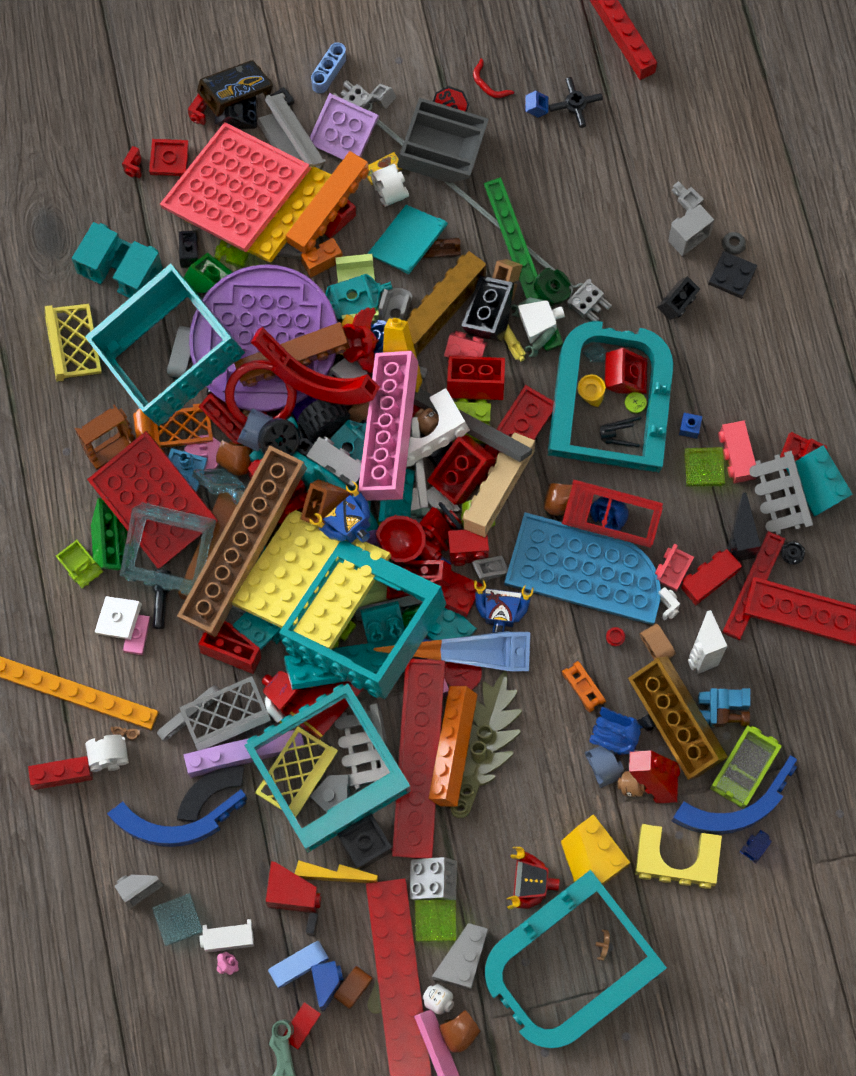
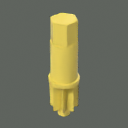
M508 325L503 338L515 360L522 362L525 360L524 356L526 353Z

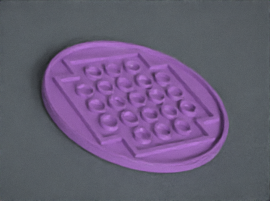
M256 265L237 270L217 282L202 299L245 351V354L240 359L260 352L251 341L257 330L262 327L279 344L337 323L333 307L321 288L304 274L279 265ZM196 309L193 316L189 335L190 354L193 365L223 341L198 309ZM336 353L329 355L325 360L312 361L306 367L318 373L328 375L335 361ZM234 363L223 374L216 377L209 386H206L223 402H225L227 381L236 370ZM277 375L271 380H261L252 387H244L239 379L234 392L236 405L239 409L251 411L252 408L260 412L284 409L288 397L286 385ZM297 390L296 404L309 395Z

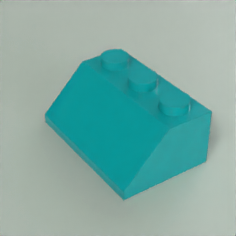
M824 445L795 461L808 507L814 517L853 495Z

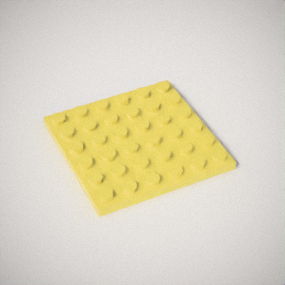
M297 510L287 515L232 601V605L280 628L286 623L340 542L329 539L319 530V526H313L301 520L302 513ZM358 538L351 542V544L362 548V551L370 552V557L373 560L383 558L388 561L391 557L390 552L368 542L362 543ZM346 560L343 563L339 562L293 631L332 650L376 581L374 579L375 575L371 574V567L364 565L361 569L355 570L353 569L355 564ZM319 586L315 589L314 593L319 590ZM307 601V603L305 604V606L303 607L304 609H306V608L308 607V605H309L308 601ZM298 617L293 622V625L298 622Z

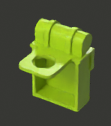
M78 540L56 555L57 560L67 570L68 575L81 588L88 586L91 581L103 573L102 569Z

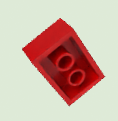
M449 356L447 391L451 398L504 399L505 358Z
M469 435L459 436L427 481L454 505L465 503L496 458Z

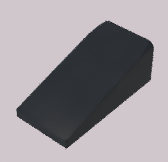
M197 230L179 231L181 268H189L199 259Z

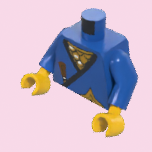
M355 482L353 484H355L356 488L353 491H350L346 485V490L354 496L349 495L323 519L324 523L322 522V516L318 513L314 514L319 519L318 523H314L311 519L309 520L311 525H318L319 530L331 540H346L351 543L358 538L364 543L370 538V534L366 530L371 525L368 521L370 518L369 504L363 494L358 492V486Z

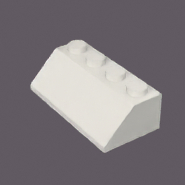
M711 610L706 613L690 653V659H688L690 668L692 670L695 669L696 674L717 667L727 648V644Z

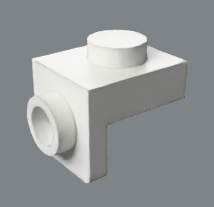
M664 587L658 594L661 596V602L668 608L662 616V619L665 621L667 618H674L679 613L680 603L676 600L677 596L672 590L668 591Z

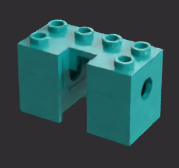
M95 222L90 226L72 257L77 274L100 285L110 269H116L117 271L112 278L118 281L119 288L117 293L128 298L138 292L159 274L163 268L157 249L152 246L146 247L136 241L131 244L120 239L118 233L110 230L105 224H97Z

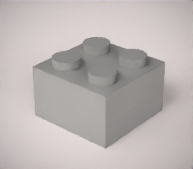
M700 204L695 208L691 207L687 210L685 216L681 219L678 217L672 222L669 232V243L683 257L711 235L714 219Z

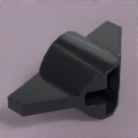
M649 714L637 720L646 731H651L656 726Z

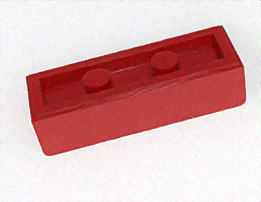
M210 393L198 407L233 443L240 444L237 440L244 425L233 418L225 402L213 393Z

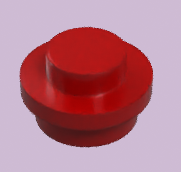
M618 627L610 628L606 633V641L611 646H620L625 641V633Z

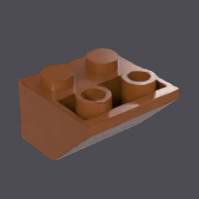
M318 479L310 483L300 519L310 523L309 520L311 519L314 523H318L319 519L314 515L318 513L322 516V522L324 523L323 519L349 495L353 497V494L346 489Z

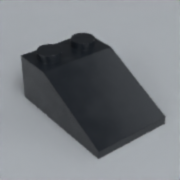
M485 276L479 277L461 325L468 335L502 342L509 321L514 289L513 282Z
M747 492L742 493L729 545H727V549L737 561L756 558L761 547Z

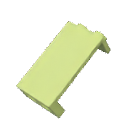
M372 254L335 257L338 283L364 274H368L375 280ZM350 292L347 295V297L349 299H355L357 297V293ZM374 308L376 314L372 319V324L379 320V311Z

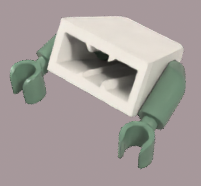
M531 297L519 303L518 306L515 304L511 305V309L516 310L512 316L521 318L530 344L533 343V346H526L525 351L529 352L532 349L529 357H536L539 352L538 350L555 334L557 330L556 320L565 317L562 307L551 310L548 301Z

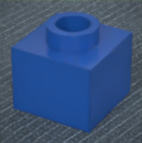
M538 91L527 94L526 112L537 118L549 113L548 96Z
M684 413L679 435L697 439L702 416Z

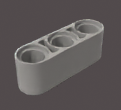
M179 326L167 368V376L179 378L190 369L192 362L189 346L190 327Z

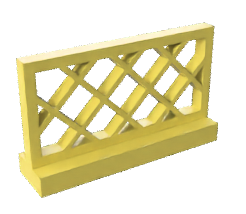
M82 304L53 308L52 305L45 306V319L56 382L64 381V378L100 374L101 366L98 353L94 348L89 354L81 349L86 342L90 343L85 336L78 332L83 325L90 329V332L94 329L90 305ZM86 310L87 316L82 320L75 315L77 311ZM64 312L69 317L63 322L58 319L57 313ZM72 318L80 323L76 329L67 325ZM64 327L72 332L68 339L60 334ZM75 335L83 340L79 346L70 342ZM67 344L75 349L71 356L63 351ZM78 352L86 356L82 363L73 359ZM90 359L96 363V368L88 369L84 365ZM70 361L78 366L76 371L67 372L66 366Z
M298 726L269 770V774L272 776L275 784L287 780L289 791L281 794L282 796L290 794L292 802L289 808L295 818L338 752L334 747L328 746ZM298 733L306 737V745L296 747L295 737ZM319 745L325 750L322 755L313 757L311 746ZM308 747L310 758L299 760L297 749ZM294 750L297 761L285 763V753ZM311 761L312 771L302 774L300 763ZM298 764L300 774L289 777L286 766ZM284 767L286 778L275 780L274 770ZM301 777V788L292 790L290 779ZM263 779L255 794L282 810L277 801L272 799L274 798L273 795L267 796L261 792L263 787L267 785Z

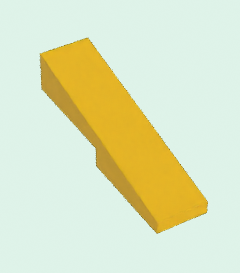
M298 861L294 873L305 880L374 883L378 881L377 875L339 864L336 872Z

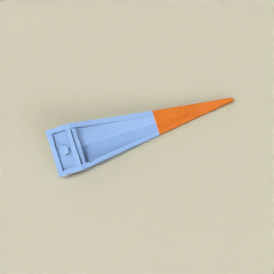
M505 631L425 641L421 643L413 657L443 660L505 671H529L530 632ZM395 645L377 647L373 650L390 653Z

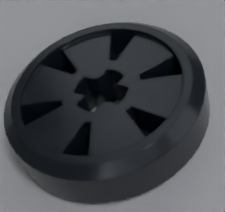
M283 418L272 419L265 423L258 435V446L264 455L268 447L272 446L293 456L300 444V434L297 427ZM280 435V437H282L283 440L279 441L278 444L275 440L278 439Z

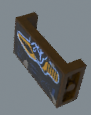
M250 60L201 78L197 92L218 117L223 115L224 109L227 106L262 93L265 97L270 95L273 84L254 60Z

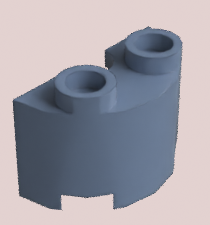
M252 408L237 442L258 452L259 432L263 425L272 420L273 417Z
M598 746L584 752L600 788L618 781V778L622 777L621 773L625 772L620 761L617 762L614 756L616 752L613 750H607L602 746Z

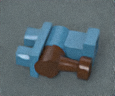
M711 688L709 692H699L698 704L708 705V711H700L710 727H724L727 723H740L742 727L749 726V711H742L739 715L731 714L730 709L748 710L750 707V688H742V690Z

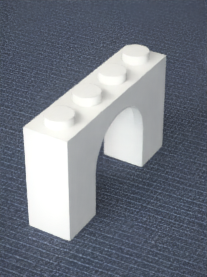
M446 388L429 397L438 412L439 422L436 429L430 435L423 438L410 437L406 467L414 465L418 460L431 455L432 452L447 446L451 441L459 436H464L470 431Z

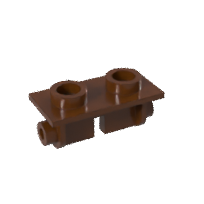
M436 239L425 253L424 258L461 255L460 239Z

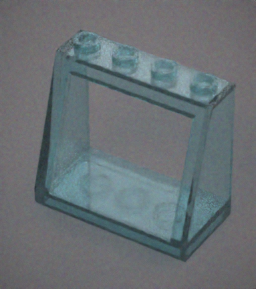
M144 502L132 508L120 576L125 577V580L135 582L140 580L144 581V584L148 586H155L157 584L161 585L165 590L177 589L181 590V593L189 595L206 563L216 519ZM146 519L202 532L193 580L134 566Z

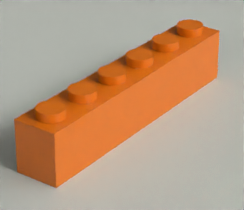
M351 151L348 152L286 234V240L289 245L304 254L308 250L313 249L319 235L322 236L325 233L327 225L330 221L333 222L335 220L338 210L346 205L350 194L356 192L359 182L368 176L369 167L366 160Z
M449 686L429 799L439 806L457 807L478 695L467 686Z

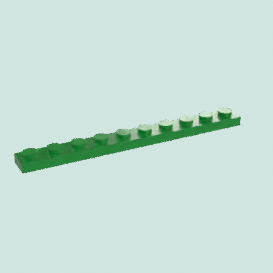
M500 177L486 182L484 187L511 260L522 264L519 281L526 299L531 297L543 300L534 289V283L538 275L503 181ZM558 328L544 345L546 352L563 346Z

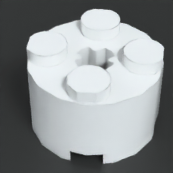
M395 164L372 173V183L375 191L377 190L382 197L380 201L384 207L409 197L407 188L403 186V182H405L404 176L401 171L398 172Z
M106 735L104 739L95 742L94 738L85 743L91 772H98L104 768H108V771H115L120 769L119 765L129 763L125 737L121 735Z

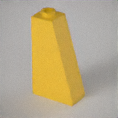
M389 318L384 327L383 353L412 351L417 359L408 321H403L399 318ZM419 364L415 392L419 391L423 381Z

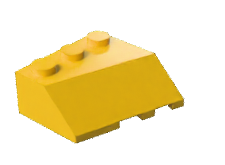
M594 814L561 840L574 882L591 870L601 884L604 885L630 864V861Z

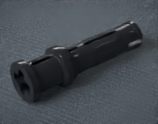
M158 569L154 570L156 577L155 586H153L155 602L152 628L165 629L166 597L170 591L168 583L171 571Z

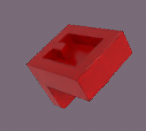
M199 93L189 106L188 114L190 120L194 123L205 125L206 118L203 112L206 110L207 104Z
M132 146L122 165L124 172L128 176H135L140 179L142 175L140 168L137 167L141 162L139 148Z

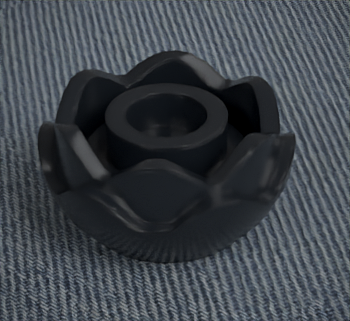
M796 541L785 543L781 550V556L788 564H799L804 559L805 548Z

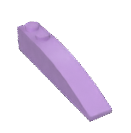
M295 730L288 731L256 750L260 759L278 756ZM300 733L295 737L296 747L304 745L302 734ZM248 739L183 754L189 777L193 778L221 768L253 762L244 746L247 744Z

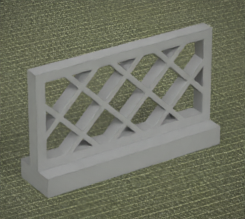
M252 676L179 707L197 751L206 749L271 721ZM248 682L253 687L250 696L240 693L242 685ZM227 691L236 693L232 704L221 700ZM238 695L249 699L245 709L234 705ZM213 699L218 701L214 712L203 708L206 700ZM251 700L258 702L262 709L256 713L247 711ZM220 703L231 706L227 717L216 713ZM192 706L200 709L196 720L187 717L185 709ZM233 708L243 711L240 720L235 721L229 718ZM202 710L213 714L208 725L198 721ZM215 716L225 719L223 727L217 729L211 726ZM196 724L207 727L205 734L196 738L194 733Z

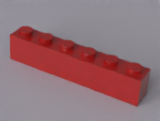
M590 0L639 80L654 74L657 61L618 0Z

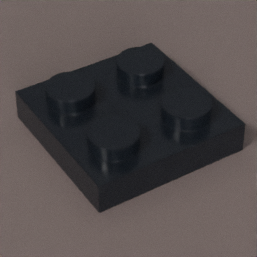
M723 251L708 285L742 299L757 265Z

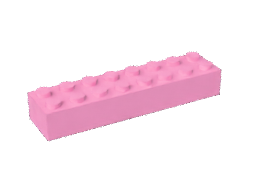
M412 351L375 353L372 379L380 388L374 400L369 401L358 491L363 494L367 501L403 499L418 370V360Z

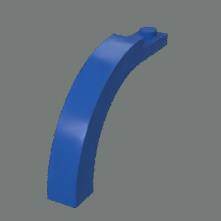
M790 755L767 792L751 806L731 813H711L697 809L684 801L674 815L672 822L688 830L706 834H729L755 825L764 819L782 799L783 796L778 792L781 793L787 784L784 781L786 776H792L797 766L794 764L797 759Z
M240 789L202 819L182 826H161L145 821L133 813L124 802H121L107 814L119 828L142 842L165 847L185 846L202 841L218 832L220 828L217 822L225 821L230 816L229 813L231 811L242 808L246 804L247 797Z

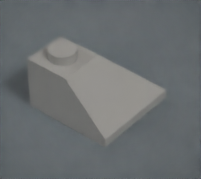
M131 874L130 876L125 875L117 881L118 884L115 885V888L126 905L131 909L161 888L163 884L157 876Z

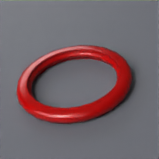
M253 360L244 363L231 374L225 388L227 408L233 418L244 426L248 417L236 405L234 397L235 387L239 379L249 371L256 369L272 371L274 365L270 361ZM284 382L288 395L286 405L273 419L283 418L287 420L295 408L297 390Z

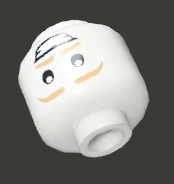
M439 984L429 986L423 995L425 1007L438 1015L450 1012L454 1006V1001H452L453 993Z

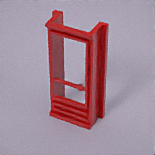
M573 479L562 524L651 548L661 517L663 503ZM594 494L609 498L602 526L587 523ZM612 499L654 510L647 538L605 527Z

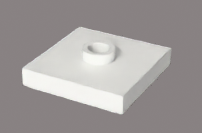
M106 596L95 633L131 640L142 603Z

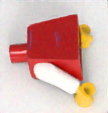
M278 671L274 677L267 674L262 679V684L266 686L263 689V693L266 696L264 699L266 710L277 723H282L281 720L284 716H288L310 691L309 687L292 690L287 672Z

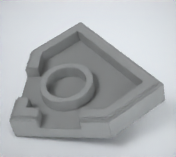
M349 775L327 776L310 797L327 812L330 808L350 797Z

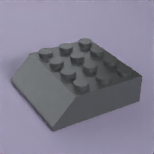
M419 98L399 155L397 167L448 183L470 178L489 119Z

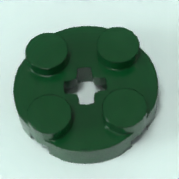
M544 269L538 274L534 283V289L543 300L549 302L550 306L563 303L571 294V291L569 292L571 284L568 277L558 269Z

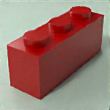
M728 549L715 553L712 556V561L708 564L704 562L697 568L698 572L694 575L690 573L682 580L681 589L695 606L740 572L742 565Z
M87 756L28 766L30 786L34 790L93 780Z

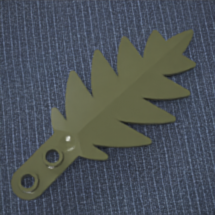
M504 671L499 676L494 687L486 682L482 683L485 706L476 700L473 717L476 725L472 723L457 807H451V813L456 818H465L469 815L479 787L495 779V775L487 774L499 768L514 755L513 751L496 752L512 742L521 733L520 729L501 731L522 714V709L505 710L517 695V690H507V671Z

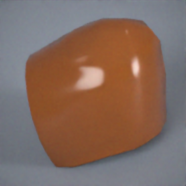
M222 440L217 451L216 463L235 476L245 475L248 473V467L251 464L249 455L252 453V449L243 444H236L231 441L227 443Z
M549 484L544 501V510L554 516H564L572 484Z
M466 1010L462 1011L453 1020H444L443 1024L438 1026L446 1046L452 1053L467 1050L481 1032Z

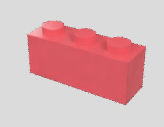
M745 421L723 424L720 432H718L720 443L724 444L723 456L725 460H728L729 467H727L729 478L733 479V483L755 480L756 477L751 476L749 473L750 468L756 465Z

